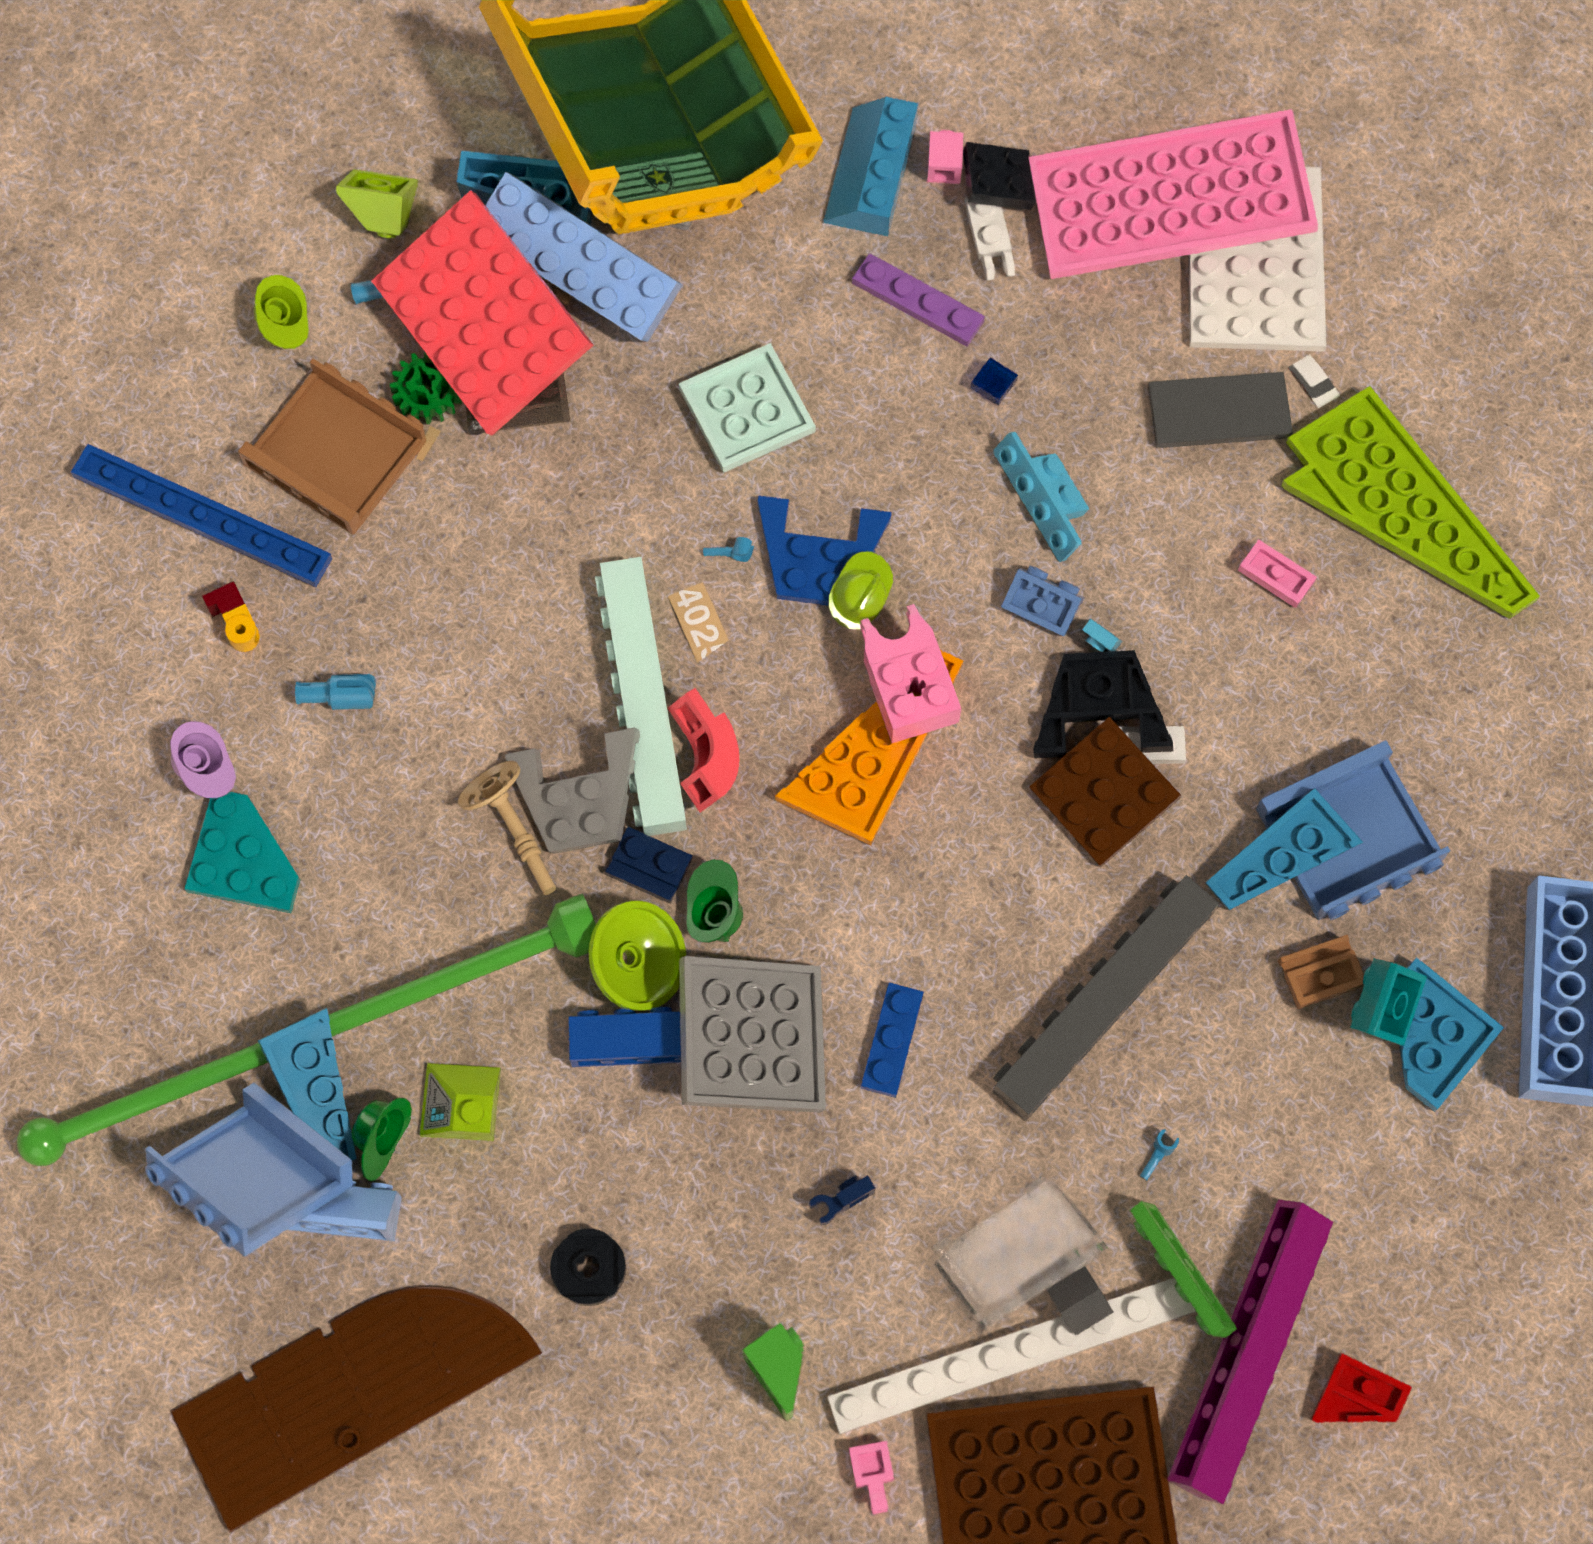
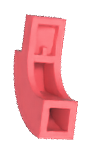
M694 688L685 693L667 709L686 735L693 749V771L680 784L701 813L723 797L734 784L739 769V748L733 727L726 714L723 712L715 717L699 692Z

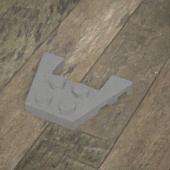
M634 727L604 734L609 770L544 783L539 750L534 748L505 754L506 761H516L521 768L516 783L550 853H562L621 841L629 795H627L630 774L634 772L635 761L633 760L635 745L639 743L640 738L639 729Z

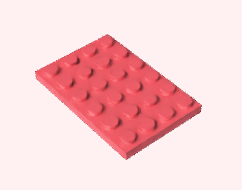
M471 190L371 280L481 427L491 436L594 346L481 199Z

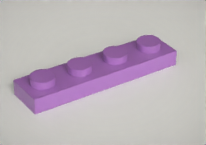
M871 253L868 254L852 278V284L966 347H968L985 320L984 315Z

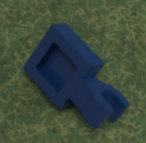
M856 1175L844 1181L838 1186L840 1192L835 1197L817 1195L810 1200L809 1207L811 1209L819 1204H824L828 1207L829 1212L827 1215L819 1219L820 1225L829 1224L841 1212L847 1211L875 1194L876 1187L868 1175L860 1180Z

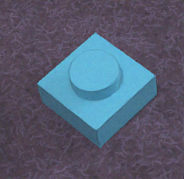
M1091 618L1082 629L1089 635L1086 642L1100 652H1104L1106 648L1110 651H1116L1123 642Z

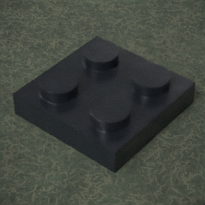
M966 142L963 148V160L968 202L1032 210L1036 201L1029 163V150Z

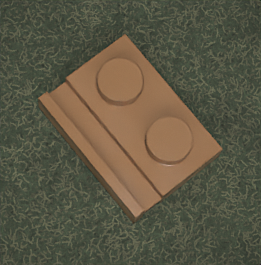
M1348 935L1280 957L1278 960L1297 1009L1364 987V973L1354 949L1352 950Z

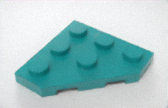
M229 792L227 795L219 798H210L184 890L187 893L291 914L300 878L248 795Z

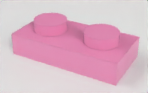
M1259 539L1238 568L1239 572L1294 608H1297L1317 579L1315 575Z

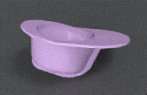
M190 721L180 725L173 732L170 741L171 765L175 773L182 779L185 786L196 795L205 798H219L227 795L234 787L236 776L220 734L212 726L203 722Z

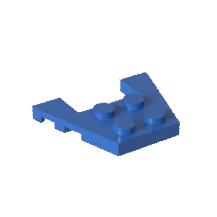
M758 495V508L777 599L828 605V596L832 586L847 561L853 555L862 551L875 553L886 528H888L891 522L892 512L861 508L856 541L785 532L789 499Z

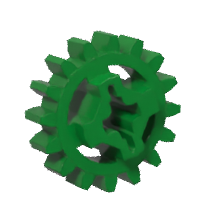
M425 352L423 358L420 359L415 353H412L411 363L408 364L406 361L401 360L399 363L402 371L392 372L395 381L390 383L391 393L394 394L392 396L395 406H400L399 409L402 415L406 416L411 412V415L418 420L420 417H424L427 425L431 424L432 417L437 416L440 422H443V413L447 411L454 415L456 411L453 404H462L463 401ZM422 380H425L426 384L430 386L433 394H430L429 390L425 388Z

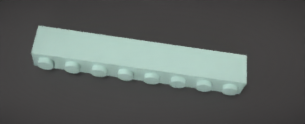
M635 557L600 563L602 575L595 576L598 597L605 596L607 607L600 608L603 629L610 628L612 640L605 642L609 662L616 661L617 672L611 673L614 694L621 693L623 705L616 706L619 727L626 726L627 729L635 727L640 731L639 743L635 745L633 757L635 761L634 772L630 774L629 779L630 794L637 793L639 805L632 806L635 826H643L644 834L648 836L687 830L642 558Z

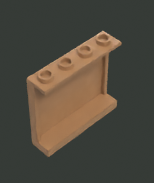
M312 358L310 365L313 372L254 446L246 441L238 450L244 466L354 535L427 442L423 429L424 426L414 416L407 414L405 417L397 412L395 406L383 397L377 399L370 395L367 388L356 380L350 382L343 378L333 365L327 362L321 364Z

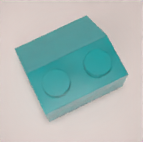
M1373 958L1371 966L1367 968L1363 977L1364 987L1360 999L1352 1009L1350 1028L1404 1046L1427 976L1398 964Z

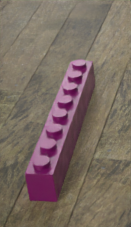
M1277 1200L1231 1317L1237 1330L1222 1339L1167 1478V1481L1198 1498L1224 1505L1226 1497L1232 1488V1482L1240 1461L1246 1452V1446L1254 1425L1260 1416V1410L1268 1389L1273 1382L1282 1353L1287 1346L1294 1322L1301 1310V1304L1308 1286L1314 1277L1315 1268L1322 1250L1328 1241L1333 1221L1303 1202Z

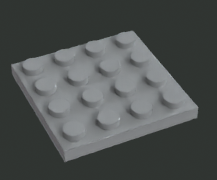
M683 956L680 958L682 1105L816 1113L826 1110L821 966Z

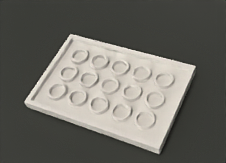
M1305 167L1318 223L1317 232L1188 255L1190 347L1325 351L1326 318L1321 167Z

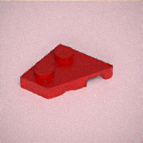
M1340 1352L1310 1420L1316 1423L1397 1422L1412 1386Z

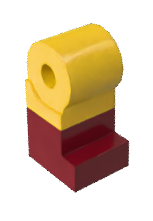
M234 581L202 595L212 617L222 614L226 622V636L235 650L248 652L258 645L260 640L259 631Z

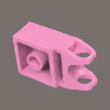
M915 604L907 606L906 615L909 629L906 635L899 639L891 640L884 638L878 633L868 618L860 620V628L865 643L864 664L891 743L957 724L960 720L961 706L933 629L920 616ZM912 691L919 692L921 696L914 697Z

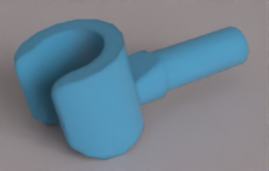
M737 537L733 547L703 548V555L726 556L740 562H747L751 558L754 546H752L750 539Z
M1166 1129L1161 1130L1155 1138V1150L1140 1174V1177L1148 1181L1163 1157L1172 1154L1179 1144L1178 1137L1172 1146H1165L1162 1143L1161 1138Z

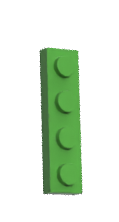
M1141 1201L1130 1209L1137 1220L1134 1222L1136 1230L1145 1240H1150L1157 1251L1154 1253L1155 1259L1165 1271H1170L1177 1281L1174 1285L1176 1291L1185 1302L1191 1303L1198 1313L1195 1319L1201 1329L1208 1335L1211 1334L1212 1336L1224 1338L1237 1330V1327L1156 1205Z

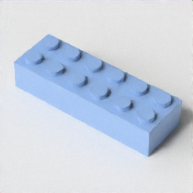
M505 172L485 205L540 276L641 341H649L683 286L682 283L512 174Z
M1538 875L1527 887L1519 1098L1593 1107V882Z

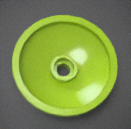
M628 901L612 907L603 914L591 935L589 963L597 986L611 1002L627 1010H650L666 1003L680 987L679 959L686 956V947L679 927L666 911L649 902ZM623 953L627 956L626 964L623 960Z

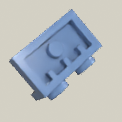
M1029 565L1028 570L1018 569L1001 607L1063 637L1066 636L1075 614L1085 598L1078 594L1080 588L1064 580H1061L1059 585L1046 579L1048 576L1047 572Z

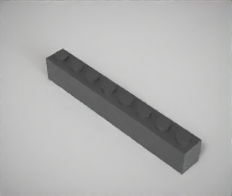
M1186 875L1179 883L1172 880L1160 894V897L1164 900L1156 909L1150 905L1136 921L1140 926L1132 935L1126 931L1113 946L1116 953L1109 960L1102 957L1089 972L1093 978L1084 987L1079 983L1066 997L1065 1000L1069 1002L1066 1008L1061 1013L1055 1009L1041 1026L1046 1030L1037 1039L1030 1036L1020 1047L1018 1053L1021 1057L1016 1063L1011 1066L1007 1062L994 1076L993 1079L997 1083L993 1093L1023 1120L1027 1121L1214 914L1220 903Z

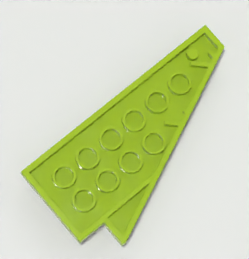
M1368 386L1288 437L1286 444L1304 467L1283 480L1281 486L1286 491L1508 619H1511L1539 599L1540 595L1371 386Z

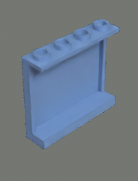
M1386 740L1262 798L1256 808L1266 829H1268L1315 788L1363 841L1362 844L1294 877L1318 920L1329 916L1330 920H1335L1350 911L1349 905L1358 901L1362 905H1366L1381 896L1380 890L1392 886L1393 890H1397L1413 880L1411 876L1420 871H1423L1425 875L1435 872L1444 866L1442 861L1450 852L1448 846L1440 849L1389 761L1393 751Z
M252 1083L242 1089L244 1104L242 1108L167 1154L161 1156L151 1146L145 1149L147 1161L145 1172L149 1180L155 1186L160 1185L165 1189L177 1205L185 1206L194 1214L202 1226L211 1228L219 1235L221 1241L227 1247H233L244 1257L353 1187L352 1160L256 1083Z

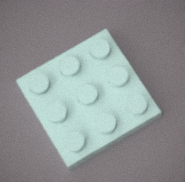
M771 343L679 383V390L723 473L816 432V426Z

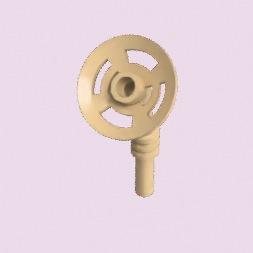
M516 761L502 762L484 771L471 781L460 794L458 804L463 810H473L488 804L491 807H496L515 839L514 846L521 856L522 862H527L543 894H551L556 890V887L540 858L541 850L538 848L536 841H534L533 835L527 833L507 799L509 796L507 791L518 778L521 768ZM474 798L475 804L471 805V800Z

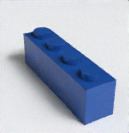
M656 1007L650 1009V1013L637 1014L636 1011L617 1009L614 1011V1015H599V1012L594 1010L577 1012V1016L569 1017V1056L572 1068L681 1063L680 1012H672V1008Z

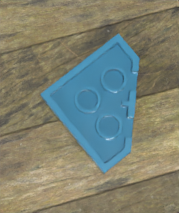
M1416 957L1408 969L1427 976L1405 1044L1404 1046H1399L1405 1088L1435 1112L1504 1027Z

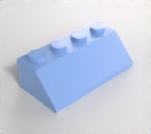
M352 1181L353 1187L287 1230L395 1242L402 1197L398 1191H393V1186L390 1184L371 1183L370 1188L356 1187V1182Z

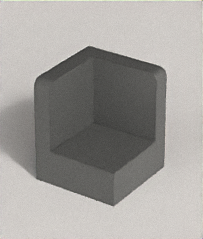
M1086 1266L1048 1289L1050 1297L1074 1335L1082 1333L1114 1313Z

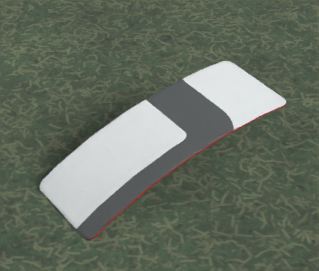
M1311 355L1288 367L1310 395L1317 408L1340 396L1328 376Z

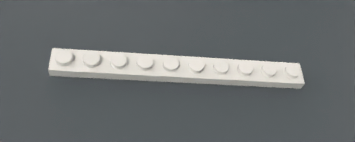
M1175 1278L1108 1300L1114 1313L1078 1335L1073 1334L1061 1316L830 1395L827 1399L839 1434H843L1195 1313L1196 1310L1191 1303L1185 1302L1180 1297L1174 1286L1177 1281Z

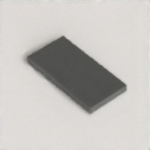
M1284 372L1153 381L1148 384L1156 448L1288 439V437L1293 435Z

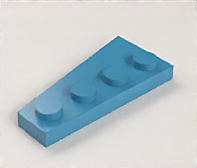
M1314 788L1205 882V884L1228 910H1231L1362 844L1363 841Z
M325 1008L258 1040V1043L290 1111L353 1161L357 1158L343 1096V1086L336 1060V1050L329 1024L328 1009Z

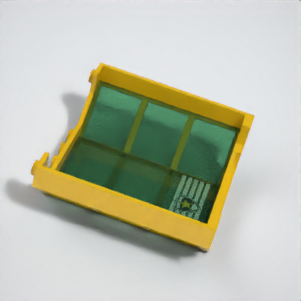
M481 0L479 9L579 204L584 208H590L595 217L604 224L609 223L619 235L732 213L743 207L744 205L741 200L758 190L760 194H763L783 181L780 175L796 164L801 169L812 162L823 142L821 135L747 0H650L643 5L622 6L609 10H594L574 15L566 14L547 19L537 18L533 21L526 19L513 7L515 0Z

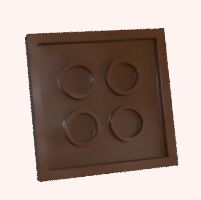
M1110 717L1029 786L1030 790L1100 868L1181 798V794Z

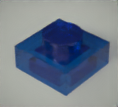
M990 357L972 380L970 388L999 406L1017 382L1018 374Z

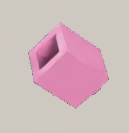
M951 130L930 131L927 182L960 184L963 133Z

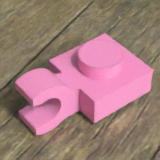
M887 1441L849 1448L856 1489L868 1487L872 1515L888 1512L883 1483L893 1482L894 1475Z

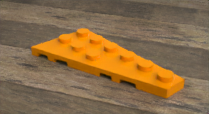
M940 650L952 684H954L964 660ZM912 691L914 697L921 696L919 692ZM876 700L867 711L862 712L824 748L822 754L809 766L807 765L801 770L798 776L786 788L775 795V800L868 845H872L929 732L891 743Z

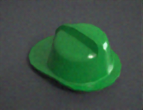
M712 859L702 863L693 872L689 880L687 889V930L690 936L699 942L710 943L716 940L729 942L730 936L737 932L743 920V908L738 901L737 874L730 864L723 860Z
M396 1098L390 1103L372 1100L361 1110L352 1127L354 1145L363 1152L362 1172L369 1181L376 1180L382 1175L395 1151L397 1143L410 1123L412 1108L406 1098Z

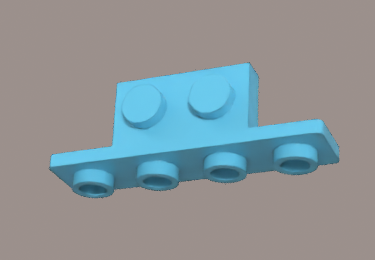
M1010 432L996 446L993 453L1059 562L1066 561L1082 543L1069 520L1083 516L1089 510V507L1056 453L1031 458L1017 433Z

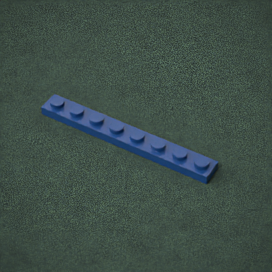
M87 444L71 470L73 477L311 586L317 587L333 559L331 553L90 444Z

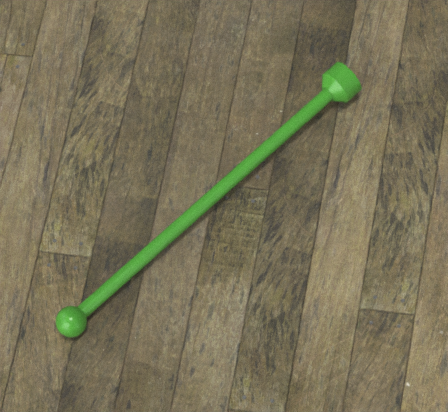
M583 893L556 903L547 921L548 927L329 1014L332 1037L554 947L576 958L588 954L591 935L596 924ZM256 1043L60 1123L49 1118L32 1119L19 1131L17 1136L18 1152L29 1164L35 1166L53 1164L63 1155L66 1144L268 1062L259 1043Z

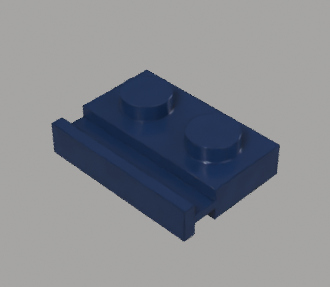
M627 827L605 874L671 904L691 864L693 855Z

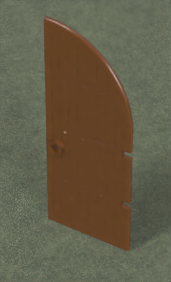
M442 1286L403 1288L374 1297L330 1321L335 1332L330 1337L325 1339L321 1328H317L252 1365V1370L257 1377L247 1383L242 1372L172 1410L171 1413L229 1532L232 1533L542 1354V1351L520 1322L503 1308L481 1296L464 1290Z

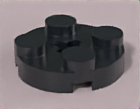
M580 1229L569 1234L556 1247L551 1257L550 1273L553 1283L564 1298L580 1306H595L606 1302L618 1293L626 1276V1260L620 1246L608 1234L597 1229ZM587 1257L592 1258L593 1264H599V1270L594 1271L592 1277L589 1278L585 1277L584 1272L578 1271V1265L584 1264Z

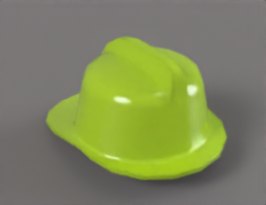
M270 275L264 278L256 288L253 308L259 331L267 341L283 349H295L303 345L308 338L309 331L307 302L304 292L295 281L286 276Z
M862 551L853 555L845 564L828 596L829 610L839 625L848 629H861L860 620L868 618L871 622L880 614L893 584V573L889 564L882 556L874 552Z

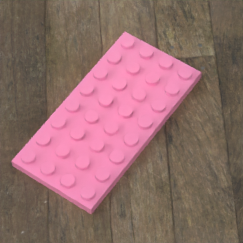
M1292 109L1029 157L1050 279L1314 233L1318 230L1317 218Z

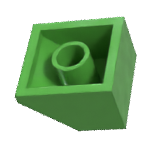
M780 1322L742 1350L743 1359L787 1422L793 1417L804 1344L792 1327L786 1330Z

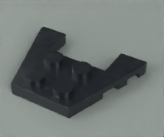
M1135 650L1063 655L1051 692V699L1041 723L1038 739L1035 741L1033 748L1034 759L1064 757L1066 755L1065 723L1105 721L1108 717L1112 720H1140L1142 753L1173 751L1172 737L1168 733L1161 711L1153 698L1151 688Z

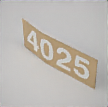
M703 582L668 596L697 663L729 641Z

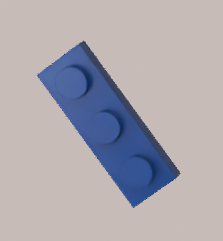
M888 983L860 1089L896 1098L924 991Z

